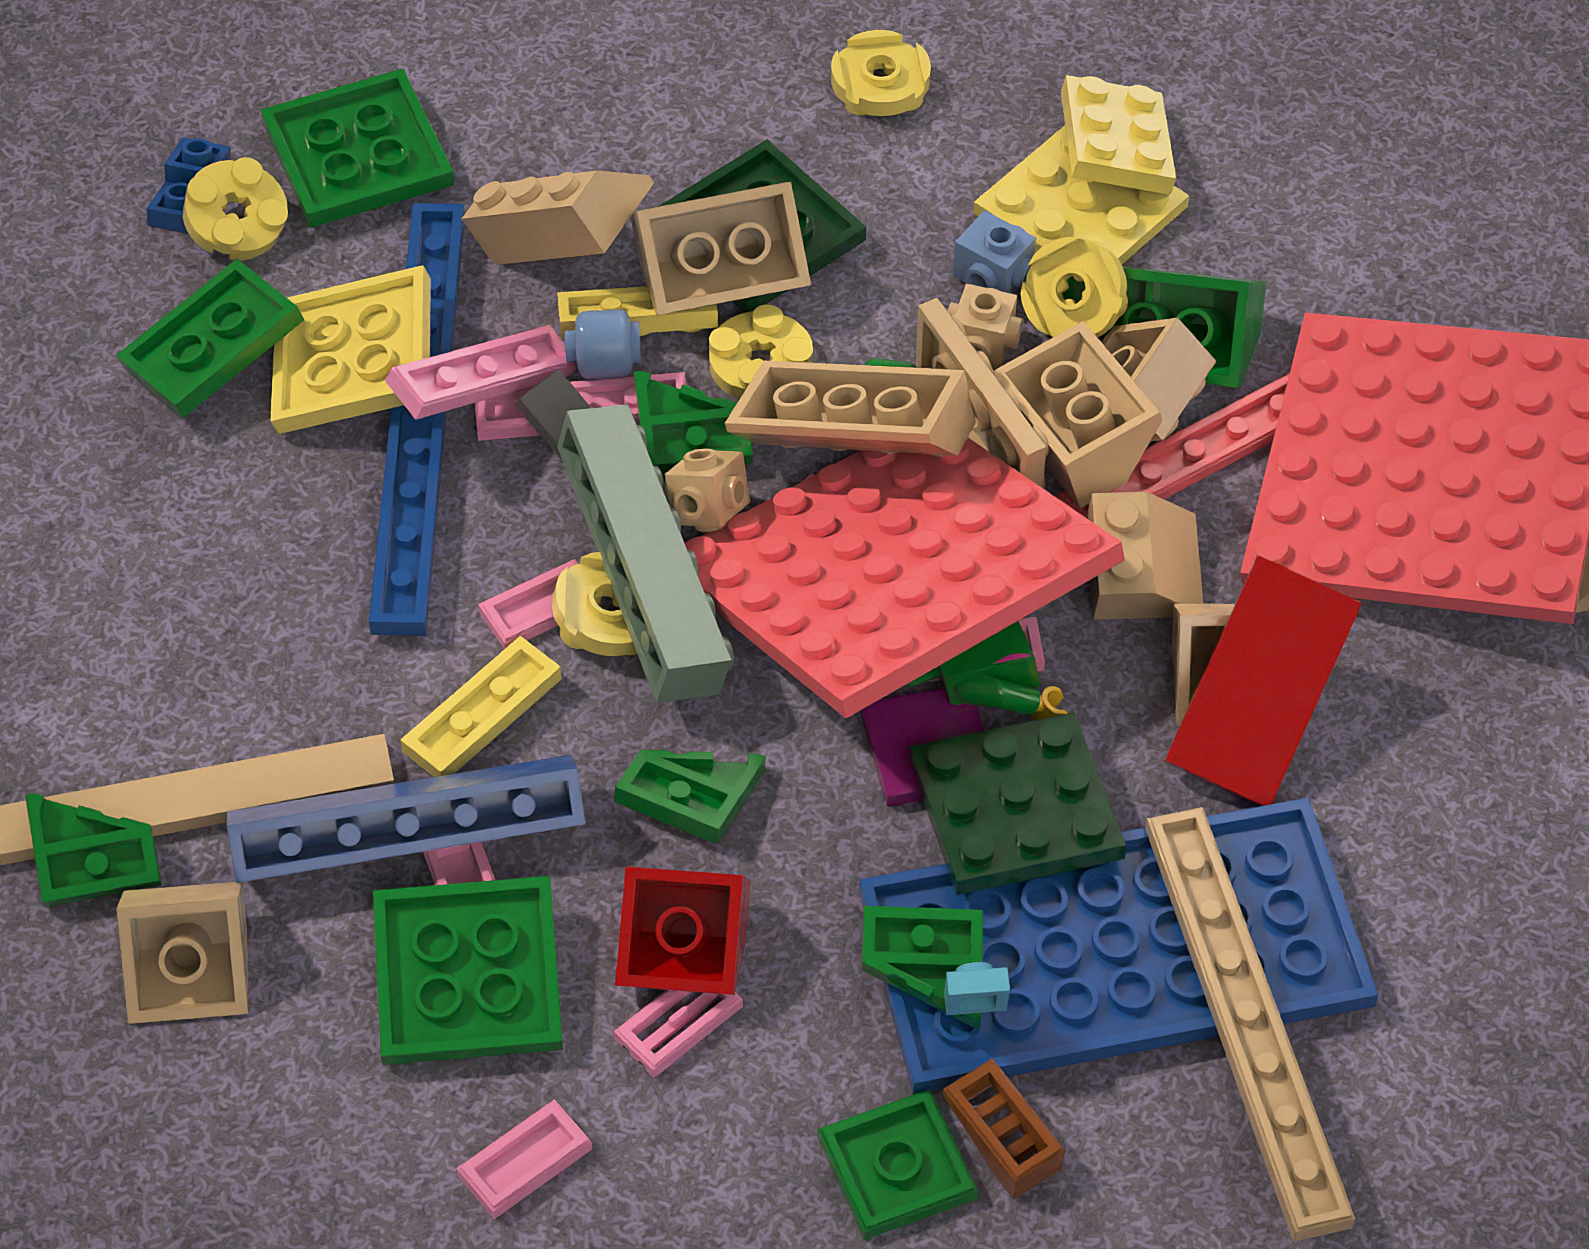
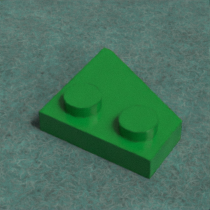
M641 749L616 784L614 802L718 844L763 774L766 756L748 753L747 763L713 762V752L690 751L685 754H675L668 750Z

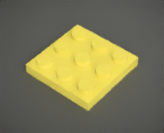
M1064 125L974 201L973 213L980 216L985 210L1012 225L1023 228L1028 234L1036 237L1035 253L1055 239L1076 237L1093 240L1102 244L1113 252L1122 265L1188 207L1189 195L1176 186H1173L1171 195L1072 177L1066 128Z
M423 265L288 297L291 302L298 306L304 321L274 344L270 421L278 434L404 405L385 382V379L393 367L430 357L431 278Z

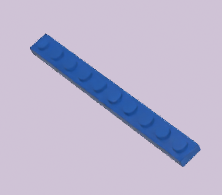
M412 204L406 269L423 265L431 278L430 357L453 351L465 226L462 221V217L465 215L464 204ZM404 405L391 408L369 615L371 635L426 636L447 411L415 420Z

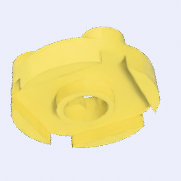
M872 30L856 34L847 40V47L839 54L837 49L833 55L831 63V85L833 91L845 103V108L855 115L891 116L916 110L923 103V97L930 85L931 65L929 56L924 48L917 42L916 49L910 44L902 42L903 35L894 31ZM883 69L885 75L888 76H874V70Z
M243 157L236 161L225 160L215 162L201 169L187 186L182 217L187 232L202 249L211 254L213 250L223 254H230V260L238 259L243 261L257 257L275 245L288 218L287 200L279 183L273 176L263 170L258 161ZM228 202L240 203L245 207V218L239 219L235 213L226 215L223 210L227 207Z
M1076 237L1055 239L1041 247L1028 264L1031 267L1027 273L1026 282L1022 281L1021 287L1022 305L1030 322L1036 329L1046 335L1055 337L1084 321L1098 338L1110 330L1127 309V280L1124 269L1113 252L1096 241ZM1071 276L1078 282L1084 281L1086 290L1082 292L1083 298L1078 303L1074 299L1065 300L1062 293L1069 288L1067 279Z
M761 305L755 308L754 311L736 315L713 330L709 336L711 376L722 390L736 398H741L763 363V360L760 358L750 360L753 351H769L771 361L813 363V346L808 332L797 321L784 316L782 310L774 305Z
M594 552L582 556L579 564L571 566L569 569L567 566L560 573L553 593L552 612L556 623L560 627V638L571 648L584 649L599 655H636L637 651L621 609L607 611L598 606L602 596L612 598L614 606L619 607L611 587V581L608 579L602 564L601 553Z

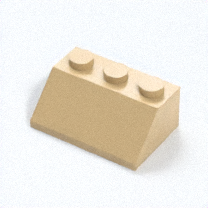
M598 170L581 173L565 172L558 176L542 178L527 177L523 180L503 183L493 181L484 185L475 193L473 197L474 203L462 217V221L490 260L498 265L603 254L612 244L654 182L649 175Z
M791 182L639 210L630 217L640 267L656 315L811 285Z
M1084 321L993 371L1004 389L1009 388L1013 391L1019 402L1021 413L1031 427L1035 425L1043 432L1049 447V454L1045 458V465L1079 508L1090 503L1092 493H1109L1128 481L1163 420L1161 412Z

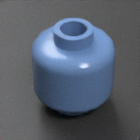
M623 309L580 312L575 320V330L565 331L566 362H577L580 375L587 380L624 378L629 376L633 370V364L641 363L639 321H630V316Z

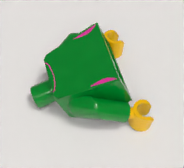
M1019 621L906 684L909 689L939 677L950 704L961 705L966 703L968 705L1005 709L1030 715L1032 721L1067 714V711L1064 709L1054 708L1064 698L1060 688L1049 686L1044 689L1041 695L1036 689L1040 686L1035 656Z

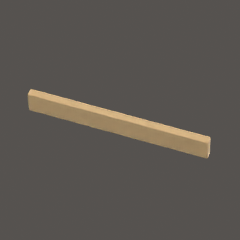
M385 734L53 795L45 797V799L78 808V805L101 811L106 816L117 819L125 817L151 825L153 836L226 823L227 811L395 783ZM26 801L0 805V865L35 859Z
M1200 807L1147 818L1146 833L1292 1240L1295 1242L1352 1229L1355 1221L1353 1211L1204 809Z

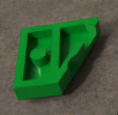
M634 371L639 424L643 427L646 434L647 452L653 466L659 467L661 473L671 470L684 459L686 453L695 449L743 452L744 463L750 464L753 462L751 441L731 434L726 429L725 422L737 402L725 398H710L703 391L683 384L681 389L652 380L651 373Z
M36 793L25 794L44 907L162 885L153 831L150 824L125 817L117 819L106 816L99 810L80 805L76 808L45 799L43 795Z
M864 906L862 971L946 1013L944 997L946 972H954L959 966L967 963L982 962L983 910ZM982 1013L950 1015L971 1027L981 1026Z

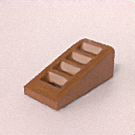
M993 1058L943 1089L944 1098L1012 1199H1015L1062 1168L1065 1154L1064 1148ZM992 1086L996 1095L973 1108L969 1100ZM1004 1108L1008 1110L1010 1115L991 1127H988L984 1122ZM1020 1129L1024 1136L1005 1148L1000 1141ZM1033 1150L1036 1153L1034 1156L1024 1161L1020 1165L1016 1163V1161L1026 1156Z

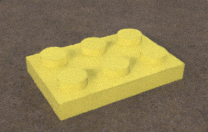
M1066 75L1061 89V98L1072 177L1171 195L1176 181V173L1162 93L1155 92L1141 85L1128 87L1106 83L1102 79L1092 76L1079 78Z

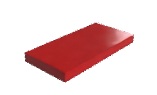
M1258 555L1163 762L1259 807L1271 805L1362 602Z

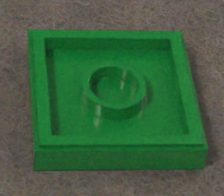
M930 1089L817 1130L819 1142L864 1240L978 1198V1189Z

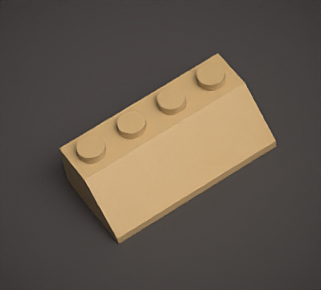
M763 361L726 420L725 425L727 432L756 444L780 445L785 448L798 446L830 448L835 451L847 449L880 451L886 454L897 452L921 453L941 457L959 455L975 425L965 370Z

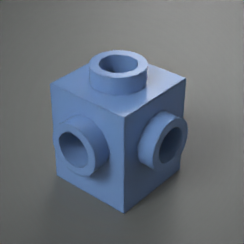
M984 210L955 241L953 276L967 284L994 288L1001 292L1014 294L1019 288L1021 289L1022 281L1026 282V276L1031 267L1028 264L1035 254L1036 237L1028 234L1023 228L1012 225Z

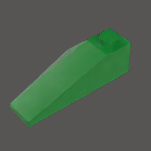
M1123 267L1127 280L1126 295L1128 306L1125 313L1117 319L1113 326L1178 318L1216 360V363L1205 377V384L1240 388L1261 334L1267 281ZM1071 276L1067 279L1069 288L1062 293L1065 300L1074 299L1078 303L1083 298L1082 292L1086 290L1084 281L1078 282Z

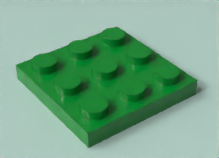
M404 68L260 109L263 126L309 228L455 185L453 170Z
M550 876L373 890L380 1051L383 1065L563 1050Z

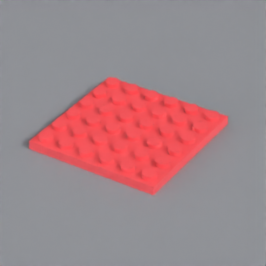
M1305 313L1240 571L1242 583H1245L1256 557L1260 555L1351 598L1574 624L1589 547V339Z
M967 438L958 456L947 455L937 457L930 454L904 452L886 454L880 451L860 450L835 464L825 466L819 473L797 485L779 491L774 497L758 506L734 515L724 528L692 538L685 543L687 550H691L695 554L698 564V578L704 593H709L713 598L716 613L844 718L850 717L1125 560L1121 541L970 438Z

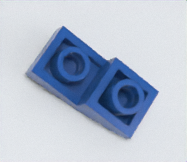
M182 137L164 164L165 182L147 207V225L188 233L182 217L187 186L190 180L204 167L215 162L229 160L231 147L211 143L201 138L190 139Z

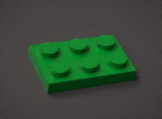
M236 259L116 356L123 369L183 419L302 323L304 318L297 305L240 260Z

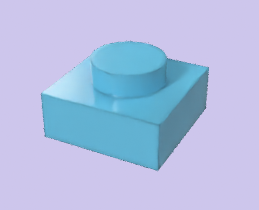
M973 962L959 966L954 972H946L944 988L946 1015L1007 1011L1010 994L1007 967L992 968V965L989 963Z

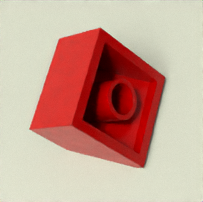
M625 866L615 986L735 995L747 936L751 881L744 875Z

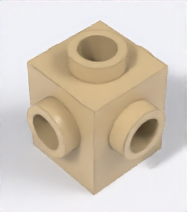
M966 283L959 304L951 302L947 312L949 315L955 314L960 319L968 341L977 352L982 351L985 353L992 369L996 370L1003 366L1008 348L1016 349L1020 340L1023 318L1015 317L1017 295L1001 292L994 288H984Z
M695 449L686 453L684 459L665 474L664 494L668 504H670V508L677 510L681 525L695 526L697 531L712 532L724 528L734 515L750 503L743 452Z

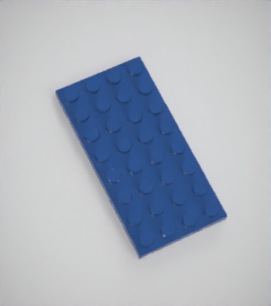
M1309 798L1206 816L1283 1024L1375 1007L1378 992ZM1146 827L1121 832L1126 843L1125 859L960 895L955 893L946 864L859 879V894L863 909L864 906L983 910L982 962L991 964L992 968L1007 967L1010 994L1007 1011L983 1012L980 1027H971L883 981L912 1094L927 1089L931 1091L944 1089L992 1058L1004 1074L1009 1077L1219 1037L1146 833Z

